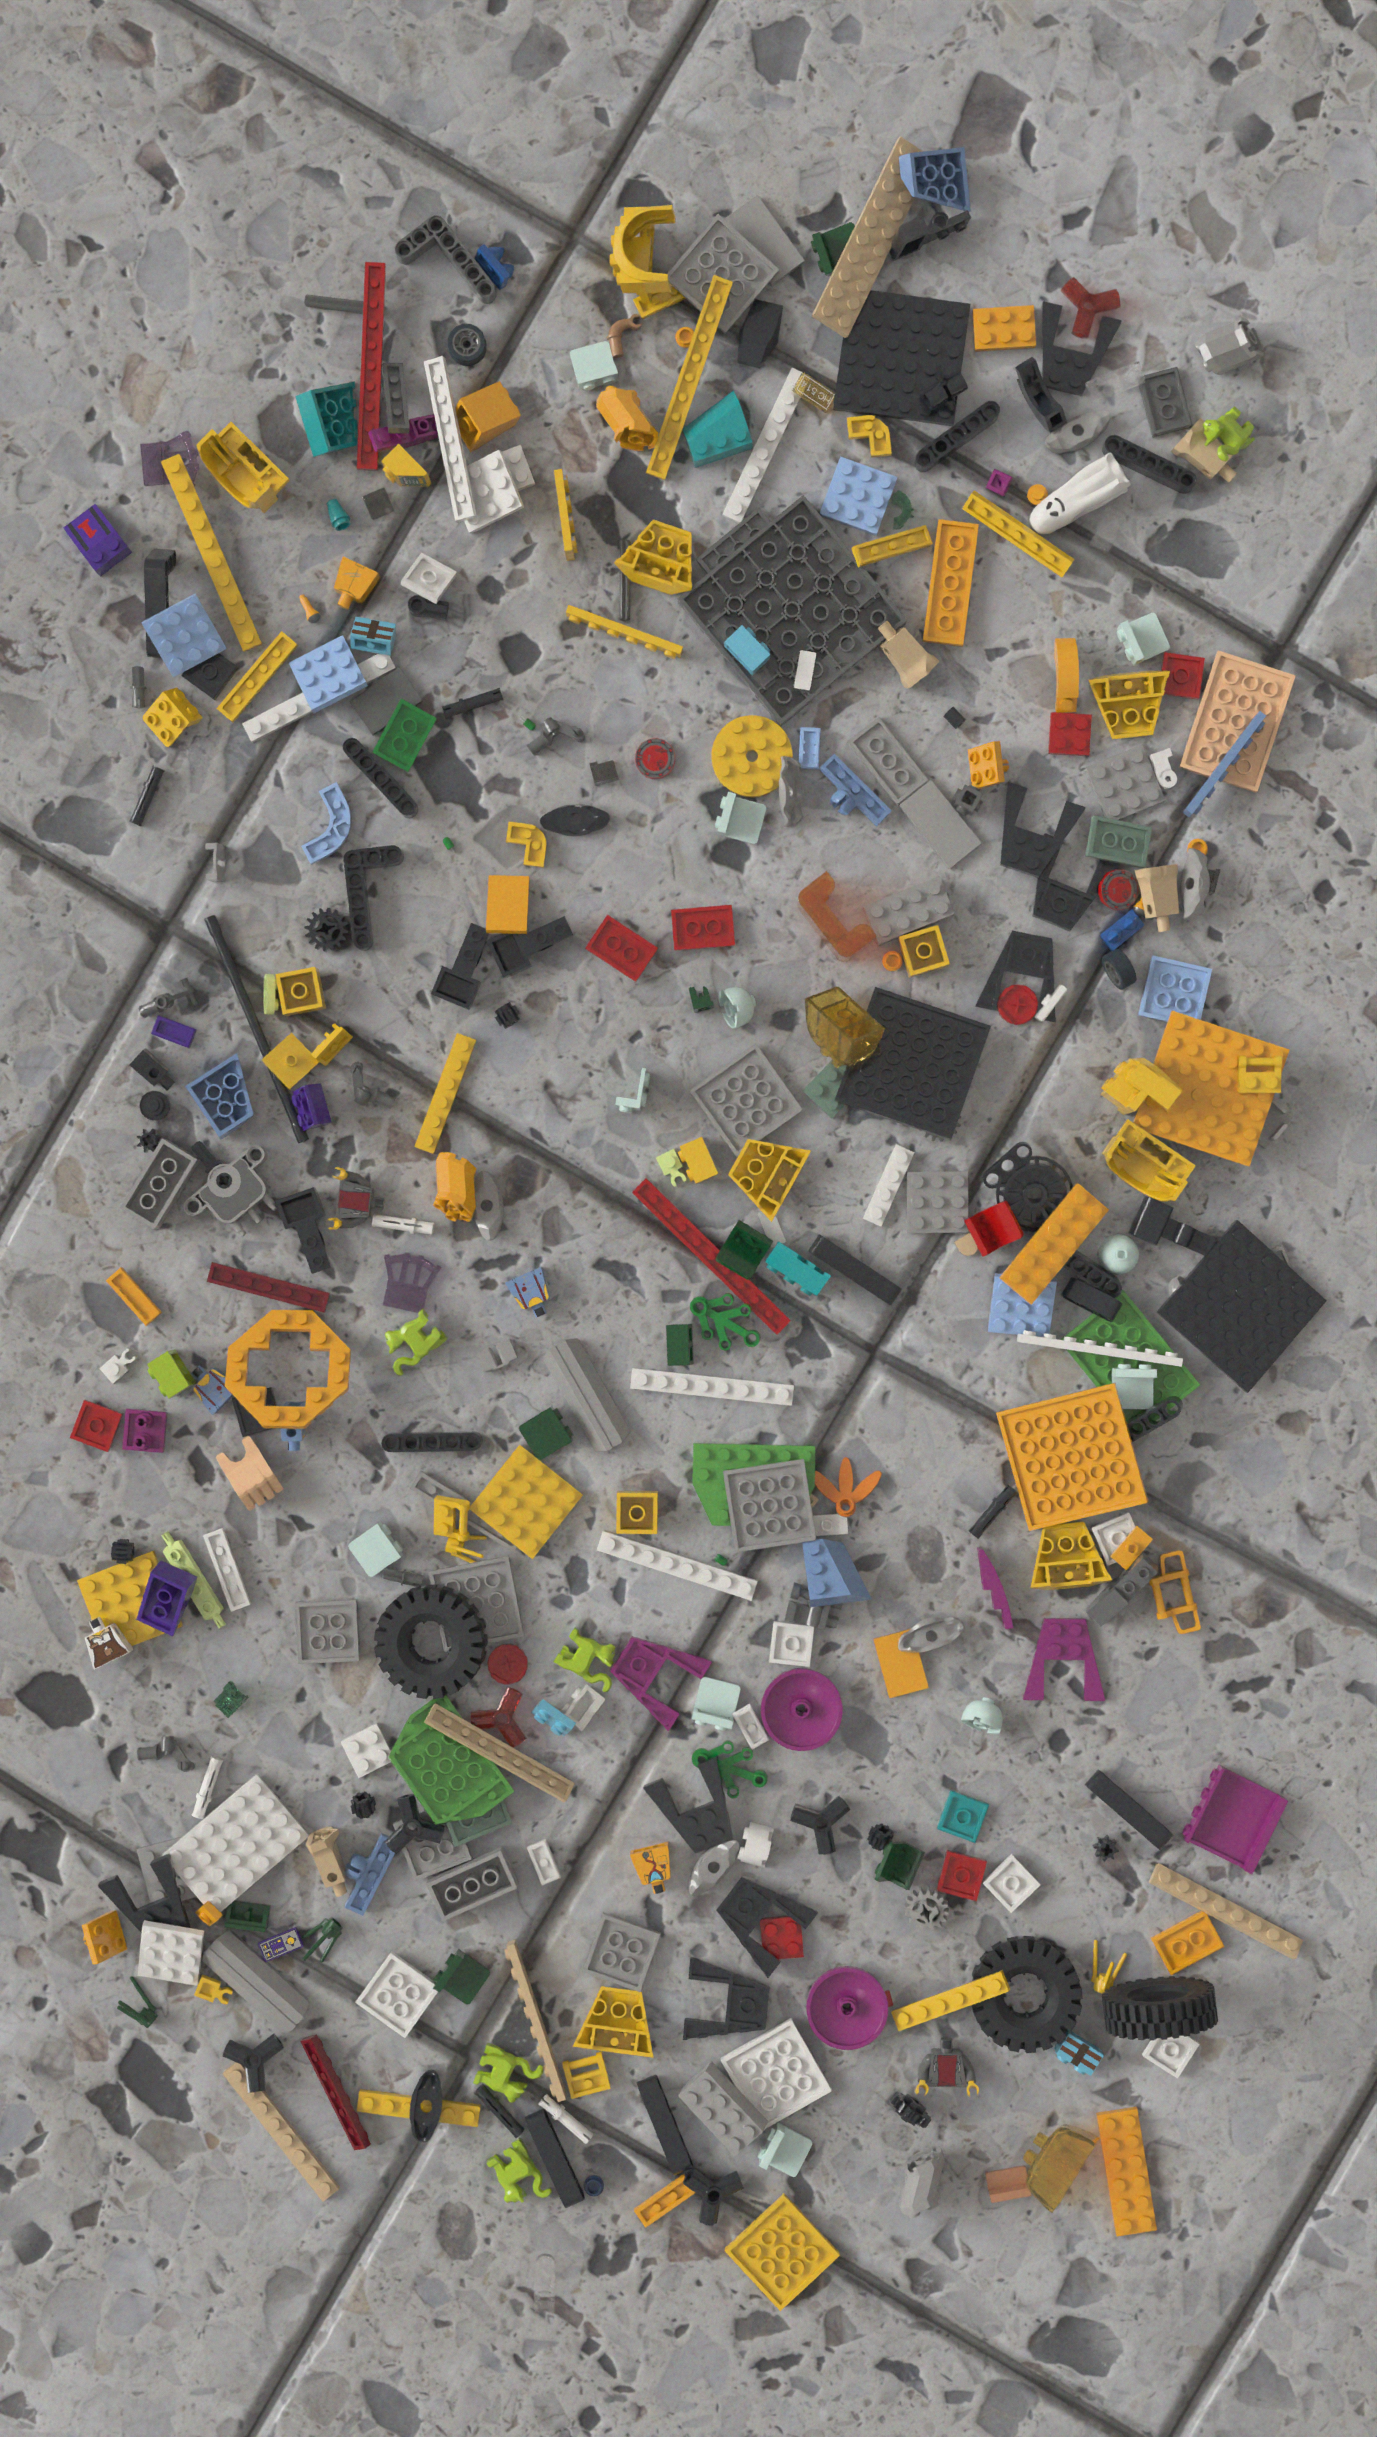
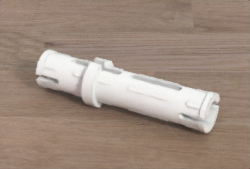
M374 1214L372 1219L373 1227L409 1231L410 1234H415L416 1232L433 1235L435 1226L434 1222L417 1221V1218L404 1219Z
M210 1757V1762L200 1792L196 1794L197 1801L191 1814L195 1818L204 1819L208 1803L212 1801L211 1794L223 1763L221 1758Z
M548 2094L543 2097L545 2101L540 2100L539 2105L548 2111L554 2120L560 2121L582 2140L584 2144L589 2142L586 2136L591 2139L593 2132L589 2131L564 2110L565 2107L562 2104H557Z

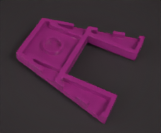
M1044 1618L1031 1670L1026 1682L1023 1700H1044V1660H1084V1701H1105L1086 1619Z
M631 1636L610 1672L669 1731L679 1716V1712L646 1692L666 1659L699 1679H702L712 1661Z

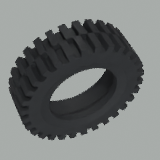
M1163 1976L1156 1979H1136L1135 1982L1127 1981L1125 1982L1126 1984L1120 1983L1117 1986H1112L1102 1993L1105 2029L1115 2037L1119 2036V2038L1123 2039L1128 2037L1129 2040H1134L1135 2038H1138V2040H1156L1157 2038L1167 2040L1170 2037L1176 2039L1179 2036H1190L1191 2033L1196 2035L1200 2031L1205 2032L1208 2028L1211 2029L1214 2025H1217L1218 2022L1214 1986L1209 1981H1203L1200 1978L1195 1980L1194 1977L1186 1979L1183 1976L1175 1978V1976L1164 1978Z

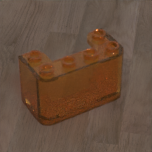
M826 871L799 893L797 907L839 961L847 962L872 944L877 935L866 924H859L849 932L844 928L825 903L829 900V895L835 888L833 878Z

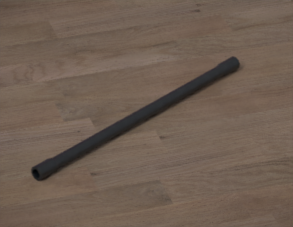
M215 915L209 916L204 919L205 924L215 942L264 1058L271 1049L226 945L218 920ZM268 1068L298 1144L309 1140L307 1132L303 1131V1127L298 1123V1113L287 1087Z

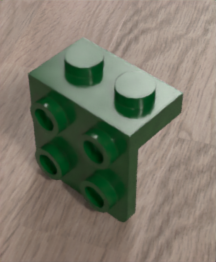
M849 222L825 233L818 232L812 235V249L814 253L818 252L820 261H817L821 273H825L826 276L832 275L855 227L854 223Z
M738 1220L716 1256V1261L746 1280H750L772 1245L773 1240Z
M553 1406L519 1426V1431L538 1460H543L573 1441L572 1436L574 1434L568 1425L564 1426L561 1421L563 1419L562 1414L558 1408L554 1409Z
M904 1841L890 1842L883 1850L884 1857L882 1862L875 1869V1880L878 1882L890 1881L905 1890H910L925 1852Z
M458 1949L455 1954L451 1953L445 1961L447 1965L443 1971L439 1970L435 1975L433 1989L439 1993L444 1989L468 2005L490 1976V1970Z

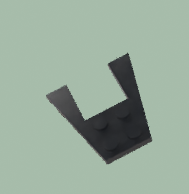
M1043 301L1042 379L1048 389L1082 397L1122 320L1107 316L1101 317L1092 355L1053 345L1063 306Z
M1008 782L1000 866L1039 878L1059 847L1063 844L1065 838L1076 825L1080 816L1084 813L1086 807L1066 801L1052 839L1015 826L1028 788Z
M1047 833L1043 835L1053 839V836ZM1059 847L1044 872L1037 878L1032 916L1070 932L1098 895V885L1104 875L1109 871L1117 870L1120 864L1099 859L1085 893L1049 878L1061 849Z
M1012 930L975 1007L996 1011L1003 973L1007 971L1043 978L1037 1014L1043 1007L1041 1002L1047 994L1052 995L1054 993L1052 938ZM1055 1007L1046 1017L1045 1021L1056 1023Z
M717 1756L700 1762L697 1765L714 1801L679 1814L663 1778L648 1783L643 1787L694 1853L731 1840L733 1837Z
M170 1853L154 1859L150 1863L167 1894L164 1898L136 1908L118 1875L105 1879L98 1884L102 1892L141 1933L144 1920L191 1928L185 1906L182 1905L181 1891L176 1883V1873L171 1865Z
M741 1877L716 1911L731 1931H733L765 1976L769 1978L781 1961L750 1937V1933L773 1904L805 1929L816 1917L818 1911Z
M690 1958L688 1979L729 1984L725 2022L685 2018L683 2040L698 2037L706 2038L713 2035H728V2033L766 2030L769 1986L697 1958Z

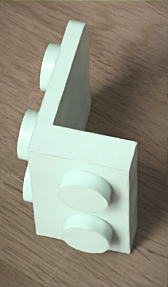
M607 341L574 349L570 352L579 391H588L597 386L611 385L615 381H619L617 368Z
M1150 613L1130 623L1127 620L1120 623L1117 628V636L1120 642H1123L1126 648L1125 654L1133 666L1166 652L1170 648L1155 613Z
M728 792L727 797L723 796L721 801L722 816H717L715 828H718L717 835L756 844L763 824L766 806L738 798L735 793Z
M646 1068L641 1070L637 1100L616 1097L615 1105L619 1108L620 1112L632 1113V1110L641 1111V1107H645L647 1095L644 1093V1087L649 1086L650 1073H647Z
M1118 1364V1368H1112V1383H1116L1123 1409H1149L1153 1406V1378H1157V1369L1151 1368V1365L1139 1364V1368H1131V1364Z
M381 1522L374 1525L348 1545L350 1551L370 1577H373L404 1555L402 1553V1546L397 1540H393L390 1536L391 1531L386 1524Z
M702 1677L692 1713V1719L695 1720V1723L707 1726V1723L715 1725L716 1729L726 1731L727 1728L732 1729L734 1718L732 1713L736 1710L741 1690L740 1686L709 1677Z
M777 2122L774 2129L771 2128L766 2139L768 2141L765 2147L762 2146L757 2155L759 2166L767 2170L770 2165L795 2177L812 2146V2140Z

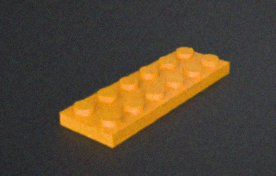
M938 519L922 642L963 647L979 524Z
M1076 1183L999 1279L1032 1305L1109 1209L1079 1183Z
M1137 2107L1096 2113L1116 2236L1156 2231V2220Z

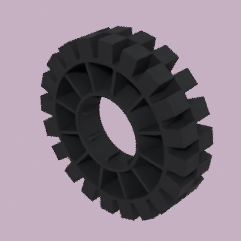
M437 1585L412 1588L397 1597L385 1609L386 1611L380 1616L377 1623L379 1627L375 1630L374 1641H377V1645L374 1647L376 1658H381V1662L378 1664L383 1673H389L390 1677L388 1680L394 1686L397 1683L402 1686L400 1691L408 1695L412 1692L417 1693L416 1698L427 1699L429 1696H433V1699L443 1698L446 1694L450 1696L458 1692L477 1674L487 1653L485 1647L488 1645V1634H484L483 1631L486 1628L483 1618L479 1619L477 1616L479 1610L474 1603L469 1605L466 1602L468 1598L462 1593L454 1594V1589L446 1586L437 1588ZM427 1621H434L447 1629L449 1632L448 1636L451 1637L452 1646L448 1650V1657L442 1660L438 1658L436 1661H431L417 1653L414 1648L415 1645L412 1643V1634L415 1633L416 1630L414 1628L418 1623L423 1622L425 1624Z
M1015 1936L1007 1938V1942L1004 1944L999 1941L991 1946L993 1950L989 1953L985 1951L979 1958L980 1964L978 1966L975 1965L972 1972V1981L1003 1970L1007 1982H1011V1979L1016 1975L1030 1973L1036 1975L1038 1980L1042 1979L1046 1984L1047 1989L1044 1990L1046 1998L1037 2010L1030 2013L1027 2011L1025 2013L1016 2012L1012 2006L1009 2008L1004 2001L1006 1993L973 2004L971 2007L981 2030L987 2037L990 2036L997 2045L1001 2047L1005 2045L1010 2051L1018 2053L1020 2049L1025 2050L1026 2053H1036V2049L1041 2047L1045 2051L1053 2047L1051 2043L1063 2041L1067 2037L1065 2033L1068 2030L1072 2031L1077 2023L1075 2018L1077 2015L1080 2016L1082 2009L1080 2002L1083 1999L1079 1977L1069 1958L1057 1946L1053 1947L1049 1941L1040 1939V1941L1035 1940L1034 1936H1024L1023 1939H1018Z

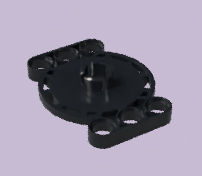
M1019 1142L1014 1145L983 1174L985 1186L991 1189L996 1188L997 1204L1000 1203L999 1195L1003 1196V1200L1008 1202L1018 1223L1030 1226L1024 1227L1020 1225L1021 1229L1029 1232H1037L1067 1196L1068 1193L1065 1186L1067 1180L1070 1185V1191L1073 1188L1070 1176L1064 1167L1048 1157L1032 1156V1148L1027 1142ZM1021 1146L1029 1149L1025 1157L1017 1154V1150ZM1005 1160H1011L1013 1167L1010 1170H1004L1002 1163ZM1039 1160L1047 1161L1052 1164L1051 1166H1048L1046 1164L1039 1163ZM1056 1166L1064 1173L1065 1176L1061 1177V1175L1055 1170ZM989 1174H996L998 1181L994 1184L988 1183L986 1178ZM1032 1188H1039L1042 1190L1041 1198H1028V1191Z

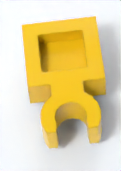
M202 1974L194 1996L212 2003L216 1997L222 2004H228L229 1999L224 1998L223 1994L228 1993L232 1995L233 1989L230 1987L221 1988V1981Z

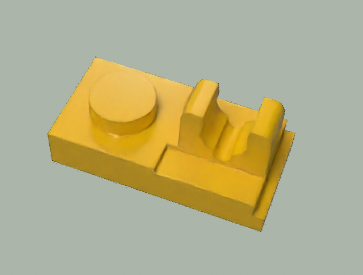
M336 1024L332 1025L335 1030L331 1034L325 1032L324 1035L327 1038L311 1053L325 1067L353 1038L345 1029Z

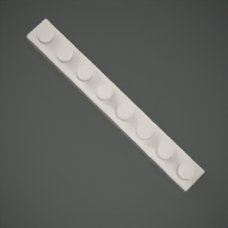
M440 356L424 361L454 517L456 522L475 518L477 515L446 359Z
M794 368L791 369L722 514L723 517L738 524L744 519L807 385L801 386L804 380L806 384L810 380L804 376L805 373Z
M377 654L357 664L367 684L396 670L390 656L384 654ZM301 693L242 723L253 743L312 713V710L304 694Z
M1024 1330L1023 1334H1018L1017 1342L1181 1367L1183 1363V1358H1178V1353L1172 1352L1158 1355V1350L1145 1349V1352H1138L1137 1347L1132 1346L1118 1349L1117 1344L1112 1343L1098 1346L1096 1345L1097 1341L1084 1340V1343L1076 1342L1077 1338L1065 1336L1064 1340H1058L1056 1335L1044 1333V1337L1035 1336L1036 1332Z
M632 1368L630 1389L792 1406L794 1385Z
M605 1530L602 1532L597 1551L752 1601L758 1580Z

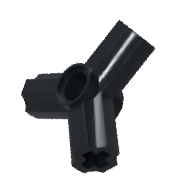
M414 1794L398 1797L397 1801L403 1824L384 1841L387 1847L397 1854L414 1837L440 1844L445 1826L441 1824L435 1825L434 1822L421 1819ZM415 1822L418 1825V1829H409L408 1823Z
M837 1796L821 1811L795 1803L790 1821L814 1829L818 1854L826 1855L836 1852L831 1826L851 1809L840 1796ZM819 1818H824L827 1820V1824L820 1827L816 1824V1821Z
M275 2033L254 2049L230 2039L223 2051V2057L245 2066L248 2093L266 2091L264 2063L284 2049V2046ZM253 2054L257 2055L259 2059L256 2066L250 2063V2057Z
M693 2168L689 2169L683 2180L685 2186L702 2197L699 2222L709 2226L717 2224L719 2207L723 2198L744 2189L737 2171L714 2180L709 2179Z

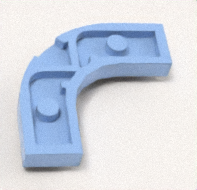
M337 782L319 791L330 815L328 828L322 835L301 846L311 865L335 853L344 844L350 832V808Z

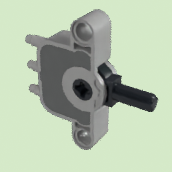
M201 1141L196 1142L191 1147L208 1168L205 1170L208 1174V1183L185 1201L184 1210L188 1215L199 1216L210 1209L220 1222L230 1224L243 1237L246 1235V1231L238 1222L243 1216L248 1213L252 1220L259 1224L262 1219L254 1207L264 1201L272 1211L278 1208L268 1194L269 1186L256 1170L267 1160L268 1153L265 1148L252 1146L232 1163L224 1164L222 1160H216ZM256 1149H259L262 1153L258 1161H255L252 1156ZM223 1177L230 1178L228 1180L229 1185L222 1184L224 1182ZM194 1201L199 1204V1209L195 1213L190 1209V1205Z

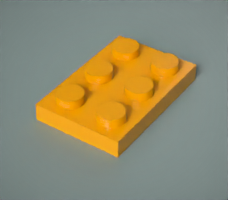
M1034 305L977 308L972 310L975 352L1036 348Z

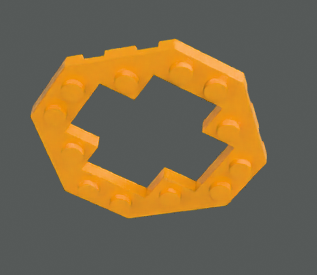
M271 1310L228 1347L225 1387L263 1428L305 1429L319 1414L321 1415L332 1406L336 1399L349 1391L351 1350L313 1310ZM271 1332H311L310 1351L330 1352L327 1387H307L305 1407L266 1406L267 1388L247 1386L250 1350L270 1351Z

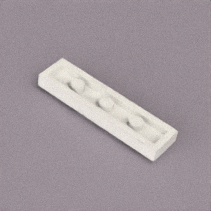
M895 1144L862 1219L880 1227L882 1226L915 1152Z
M224 1528L203 1535L231 1612L250 1605L251 1601Z

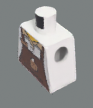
M101 1617L89 1621L94 1633L85 1637V1641L94 1669L133 1650L115 1623L105 1627Z

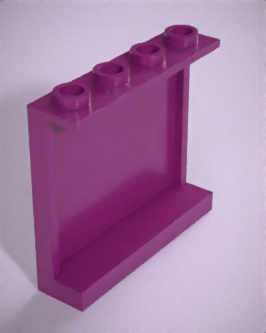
M1218 1765L1217 1769L1214 1768L1210 1774L1209 1779L1211 1781L1208 1787H1204L1201 1792L1200 1798L1202 1799L1199 1805H1195L1191 1813L1193 1818L1190 1824L1187 1823L1183 1829V1839L1187 1843L1191 1842L1253 1874L1288 1800Z

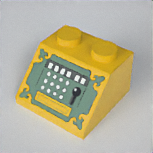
M400 444L381 461L384 466L382 470L385 472V476L393 484L396 482L399 486L429 487L431 485L428 473Z

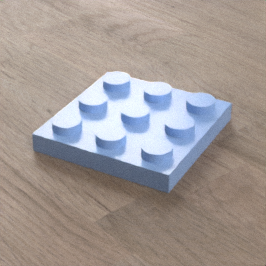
M840 456L819 514L824 518L877 536L897 477Z
M196 593L142 622L143 627L172 677L227 649Z
M343 635L289 662L313 713L368 686Z
M1152 955L1138 1016L1167 1022L1171 1011H1175L1201 1020L1212 969Z
M995 1273L988 1332L1018 1335L1023 1334L1024 1330L1036 1332L1035 1336L1044 1337V1333L1050 1334L1057 1284L1056 1278L1051 1280L1031 1305L999 1279L1002 1274Z

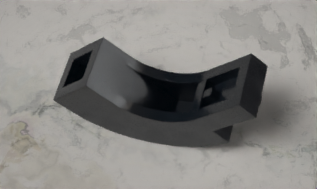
M1031 357L1016 366L1019 388L1042 426L1051 433L1066 424L1067 420L1063 407L1052 397L1045 386L1036 359Z

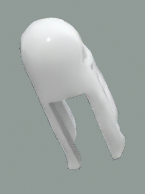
M1108 453L1083 468L1062 487L1041 501L1030 515V524L1037 533L1050 534L1072 523L1079 517L1102 507L1118 496L1127 493V487L1131 485L1130 481L1126 478L1123 469L1115 460L1113 454Z

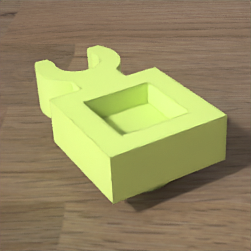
M674 1149L656 1157L664 1175L671 1174V1183L674 1187L677 1186L675 1183L676 1177L680 1176L684 1182L686 1181L685 1175L678 1171L683 1166Z

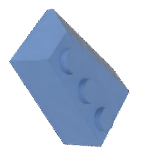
M964 147L915 152L899 156L901 179L912 197L971 212Z
M237 1053L185 1086L221 1140L236 1131L254 1116Z
M826 1539L802 1542L811 1607L872 1600L842 1542Z

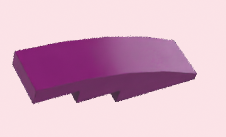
M978 1547L982 1589L991 1590L994 1610L1001 1609L1003 1627L1011 1629L1013 1628L1012 1618L1004 1588L986 1553L981 1547Z

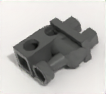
M794 1582L790 1598L798 1600L800 1596L810 1600L808 1590L802 1589L801 1584ZM789 1600L785 1621L805 1624L824 1630L825 1627L837 1628L839 1617L829 1615L830 1607L841 1610L843 1603L811 1607L810 1602L809 1605Z

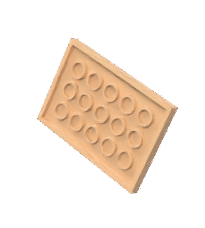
M1218 650L1179 768L1209 777L1254 716L1261 711L1266 715L1263 719L1265 725L1258 733L1254 731L1250 737L1253 741L1246 749L1242 747L1238 753L1240 758L1234 766L1230 764L1227 767L1226 771L1228 774L1222 780L1224 783L1257 793L1295 675Z

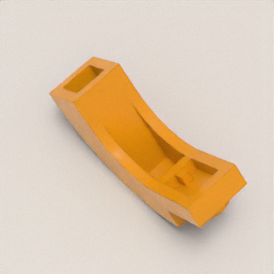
M1055 638V711L1058 713L1076 712L1077 698L1079 697V660L1076 639Z

